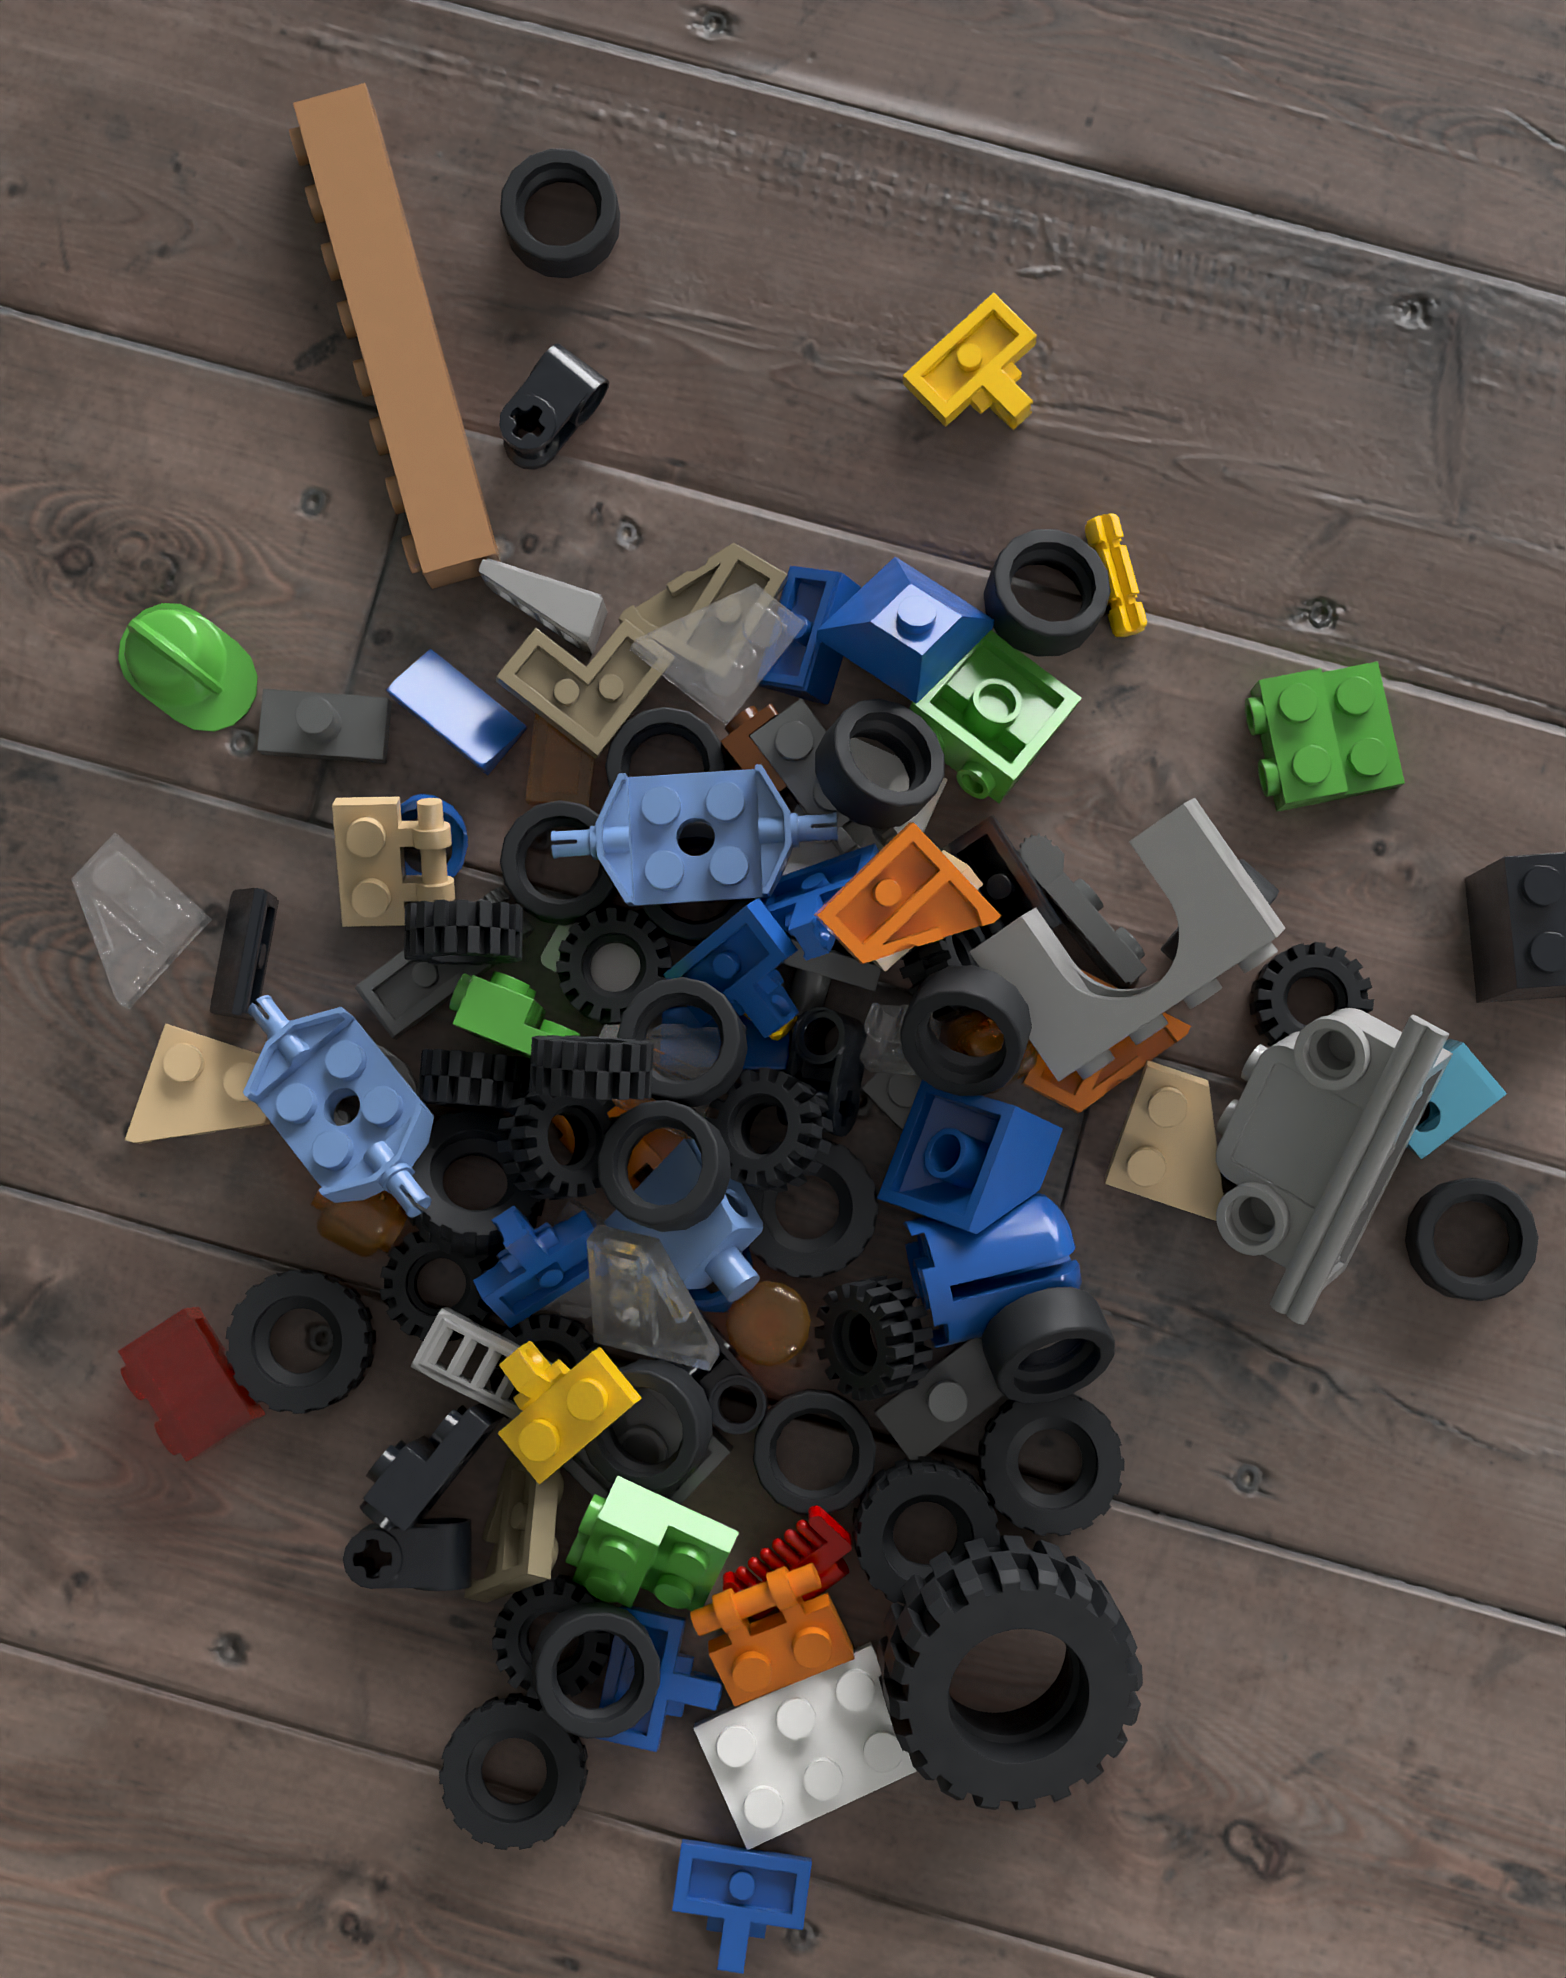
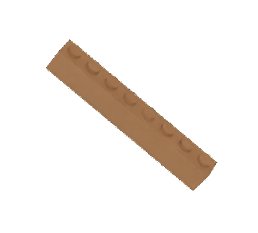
M363 83L294 102L293 105L299 127L289 129V133L300 167L310 164L315 184L305 186V192L315 223L326 222L331 242L321 244V250L332 282L342 279L347 300L337 302L343 329L347 339L358 337L363 358L353 360L358 384L364 398L374 395L379 417L369 419L373 439L380 456L390 453L395 475L385 478L389 497L395 514L406 512L412 534L401 537L408 565L412 574L422 571L431 589L481 576L479 568L482 559L486 560L489 558L501 562V558L378 117L367 86Z

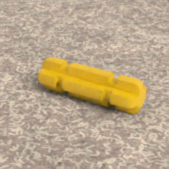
M1113 513L1096 516L1087 521L1085 534L1088 545L1095 549L1108 570L1111 593L1107 606H1111L1108 618L1112 633L1116 637H1128L1138 634L1145 629L1147 619L1142 602H1136L1135 599L1137 594H1139L1127 546L1120 544L1121 538L1124 535L1119 517Z

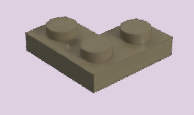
M624 619L586 667L539 629L535 628L496 676V682L596 760L615 737L621 726L627 722L670 668L675 657L628 620Z

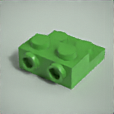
M991 630L917 704L912 702L909 709L922 717L936 734L944 753V762L957 772L956 778L960 787L975 798L984 799L989 796L1000 804L1033 764L1043 747L1075 710L1082 698Z
M1378 661L1325 672L1318 668L1261 679L1250 690L1252 697L1245 699L1246 720L1251 735L1260 734L1265 759L1258 761L1260 785L1265 797L1273 796L1276 812L1400 788L1405 784Z
M493 971L490 981L464 973L459 979L450 1001L449 1009L457 1012L452 1024L470 1035L527 1058H531L532 1037L547 1035L580 1036V1033L544 1019L546 1010L534 1000L537 991L529 988V984L497 971Z
M617 1476L607 1499L594 1494L565 1563L577 1568L572 1581L584 1586L591 1595L602 1601L618 1602L631 1608L641 1587L654 1593L662 1603L677 1609L686 1608L693 1611L704 1606L739 1532Z

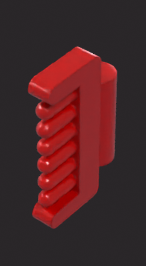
M817 1505L810 1507L808 1510L809 1523L806 1520H799L796 1524L797 1531L811 1544L804 1540L795 1530L788 1529L784 1533V1539L799 1552L798 1554L780 1538L773 1540L772 1548L787 1561L786 1563L769 1548H763L760 1551V1558L773 1570L786 1566L789 1571L813 1563L821 1581V1588L802 1595L801 1597L804 1602L818 1597L849 1574V1568L842 1557L852 1549L851 1535L824 1509ZM751 1557L747 1563L748 1567L762 1581L746 1567L740 1566L736 1569L735 1573L728 1571L723 1574V1591L731 1588L735 1593L765 1582L767 1581L766 1574L772 1572V1570L757 1557ZM774 1606L770 1609L752 1615L751 1617L754 1619H761L769 1612H771L773 1609H775L777 1606Z

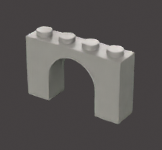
M1196 798L1185 802L1129 841L1169 899L1178 921L1179 943L1172 966L1163 979L1149 986L1137 989H1117L1094 981L1084 974L1073 962L1037 908L1020 916L970 951V954L980 968L996 972L1016 986L1029 1007L1032 1023L1029 1040L1058 1082L1074 1071H1077L1082 1080H1085L1115 1059L1109 1048L1127 1036H1130L1134 1044L1138 1045L1168 1024L1162 1013L1183 1000L1189 1010L1221 990L1223 987L1216 977L1238 964L1245 974L1278 952L1271 941L1277 938L1286 928Z

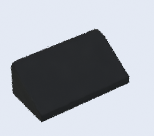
M994 815L989 816L940 849L941 852L945 850L969 865L983 883L978 891L1001 915L994 923L987 925L993 935L1034 908H1037L1051 930L1062 924Z
M237 889L231 894L210 1004V1012L215 1015L255 1020L248 1014V1008L252 1003L260 1007L256 999L262 996L279 904L277 897L265 889Z

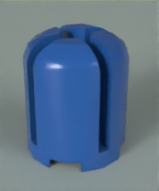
M1035 1193L977 1235L926 1216L903 1222L911 1236H917V1241L905 1244L914 1290L917 1294L916 1298H921L926 1310L931 1309L934 1327H939V1329L932 1330L933 1338L930 1339L932 1346L935 1348L982 1337L989 1321L1005 1306L1027 1294L1057 1287L1080 1289L1082 1282L1080 1266L1076 1260L1071 1261L1069 1256L1076 1248L1071 1228L1059 1207L1045 1194Z

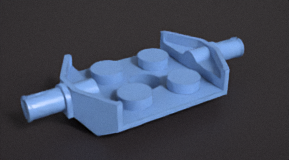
M756 764L755 769L655 776L627 777L625 773H619L595 826H590V829L551 831V841L554 844H561L551 845L554 859L558 857L591 855L594 860H600L628 906L769 898L783 875L793 848L800 847V842L838 841L837 827H832L838 826L837 813L805 816L791 813L761 764ZM704 822L714 830L715 841L707 853L700 856H690L680 849L679 835L689 823Z
M264 995L256 999L265 1012L252 1003L248 1008V1014L255 1019L266 1033L267 1041L244 1088L243 1094L259 1106L321 1186L318 1190L321 1195L334 1203L365 1200L385 1190L394 1196L408 1217L413 1218L423 1213L417 1204L427 1209L432 1199L412 1177L415 1173L412 1166L429 1144L434 1119L431 1111L355 1017L343 1007L295 1020H288L274 1003L271 996ZM347 1096H358L360 1110L356 1118L349 1124L336 1126L334 1111L337 1104Z

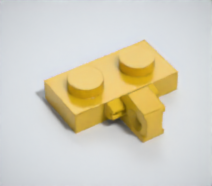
M993 292L903 374V385L945 427L971 404L972 408L979 414H982L990 407L1000 419L1014 430L1032 414L1031 405L1033 404V400L1016 384L1022 377V373L1015 363L1036 345L1037 335Z
M528 1341L526 1344L518 1347L499 1364L513 1386L520 1392L513 1399L522 1412L500 1430L498 1435L540 1485L641 1400L642 1397L601 1347L592 1351L570 1370L560 1359L551 1365L534 1343Z

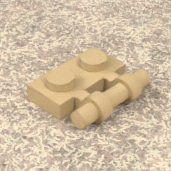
M400 797L335 799L332 804L342 927L405 926V906H407L408 901L434 902V900L453 901L455 899L454 878L447 876L446 848L452 844L450 823L445 822L443 819L441 799L424 798L418 800V821H402ZM404 847L420 849L422 875H406Z

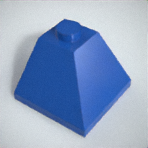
M894 557L817 629L816 638L917 704L993 629L994 619L897 557Z
M922 1079L877 1199L977 1235L1041 1189L1063 1128L1017 1106L984 1096H957L937 1090Z

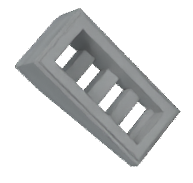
M482 559L479 573L491 591L583 652L593 655L608 613L601 594L496 560Z
M449 1307L442 1308L410 1367L512 1419L522 1412L517 1404L509 1399L514 1386L506 1374L496 1392L486 1387L501 1356L508 1357L520 1345ZM456 1331L464 1335V1338L450 1365L446 1366L438 1360L451 1335ZM480 1343L489 1349L473 1379L463 1375L462 1372L477 1344Z

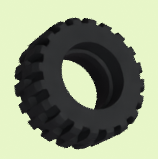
M1002 1535L1000 1537V1546L987 1547L983 1538L964 1542L966 1553L951 1559L948 1553L944 1551L929 1561L933 1572L923 1579L918 1574H913L901 1588L906 1601L905 1605L892 1604L883 1622L888 1636H884L878 1642L877 1661L882 1673L879 1676V1681L894 1733L902 1751L909 1753L912 1766L925 1780L934 1781L937 1779L940 1791L956 1800H964L966 1794L970 1793L976 1807L997 1810L999 1809L1000 1801H1011L1015 1811L1033 1809L1036 1807L1035 1799L1051 1795L1055 1803L1071 1796L1072 1793L1069 1786L1082 1778L1087 1784L1093 1782L1104 1772L1100 1763L1107 1754L1112 1758L1118 1757L1127 1743L1128 1739L1122 1729L1123 1724L1128 1726L1134 1725L1141 1706L1135 1691H1139L1143 1686L1142 1665L1135 1654L1138 1647L1126 1621L1102 1580H1096L1090 1567L1077 1556H1068L1065 1559L1059 1546L1043 1540L1035 1542L1033 1550L1028 1549L1022 1536ZM1030 1629L1051 1634L1065 1643V1658L1056 1680L1043 1695L1026 1706L1007 1712H982L960 1704L949 1694L951 1680L959 1663L972 1648L988 1637L1009 1630Z

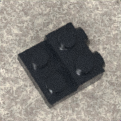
M482 1403L469 1409L461 1405L457 1411L453 1409L445 1417L429 1439L424 1435L408 1444L401 1440L395 1447L390 1445L366 1475L375 1484L363 1497L364 1501L359 1506L368 1518L383 1529L391 1531L396 1525L403 1532H406L425 1518L504 1416Z

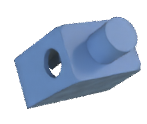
M683 1139L634 1192L644 1201L656 1205L674 1204L685 1198L697 1184L702 1169L701 1153L693 1139ZM731 1178L724 1199L711 1215L687 1230L660 1232L627 1219L617 1209L604 1221L612 1233L668 1285L677 1290L702 1289L714 1282L729 1302H733L751 1291L760 1279V1276L745 1259L742 1252L762 1232L763 1222L742 1184Z

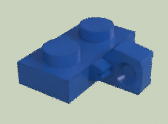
M875 843L785 874L779 880L771 897L759 898L780 927L788 932L790 936H795L804 951L803 957L806 961L830 953L836 940L814 914L880 852Z
M759 898L742 908L663 974L666 979L685 977L708 983L726 996L740 1016L746 1013L764 1038L778 1031L799 1013L784 987L781 986L784 980L779 971L776 970L779 965L797 952L798 949ZM687 1006L701 1026L713 1019L702 1009Z
M512 1206L492 1219L493 1224L497 1227L503 1238L505 1249L497 1254L500 1261L473 1281L482 1300L512 1328L620 1258L611 1240L585 1210L580 1211L568 1220L559 1222L554 1227L546 1222L534 1230L526 1216L515 1206Z
M622 1605L620 1608L628 1610L645 1626L660 1659V1686L652 1707L634 1727L613 1737L596 1739L657 1752L660 1748L666 1715L682 1717L685 1704L717 1710L724 1684L720 1677L692 1671L694 1657L679 1653L686 1623L685 1617L636 1606L629 1608ZM614 1635L599 1708H604L617 1702L627 1692L634 1677L633 1655L629 1646L616 1635Z
M682 1839L672 1911L708 1916L706 1930L722 1933L717 1970L743 1974L748 1937L765 1939L767 1925L803 1930L812 1858Z

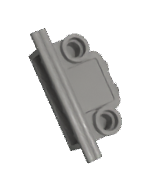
M1344 1008L1333 1012L1329 1016H1323L1314 1020L1301 1031L1290 1034L1269 1048L1262 1044L1258 1045L1249 1056L1241 1073V1078L1248 1082L1240 1100L1234 1099L1230 1102L1217 1124L1216 1132L1222 1135L1216 1150L1217 1166L1224 1177L1238 1185L1227 1192L1218 1204L1216 1221L1219 1232L1227 1244L1236 1251L1252 1256L1264 1255L1286 1268L1269 1305L1275 1311L1286 1314L1289 1319L1303 1325L1307 1322L1322 1290L1345 1271L1453 1053L1443 1048L1449 1033L1414 1014L1409 1017L1403 1032L1362 1010Z

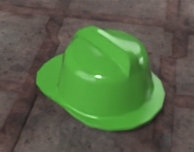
M161 603L143 610L130 621L120 639L118 659L125 679L137 692L175 721L193 730L215 732L233 726L249 712L257 696L258 675L249 654L237 641L200 613L182 604Z

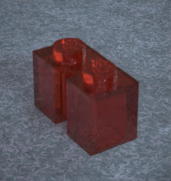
M199 1307L180 1310L118 1350L126 1364L120 1369L126 1385L137 1399L142 1401L147 1398L160 1419L154 1424L160 1440L174 1456L181 1453L186 1462L202 1457L266 1415L260 1404L248 1396L249 1391L243 1385L239 1386L233 1377L235 1371L232 1365L228 1364L227 1357L223 1352L226 1349Z

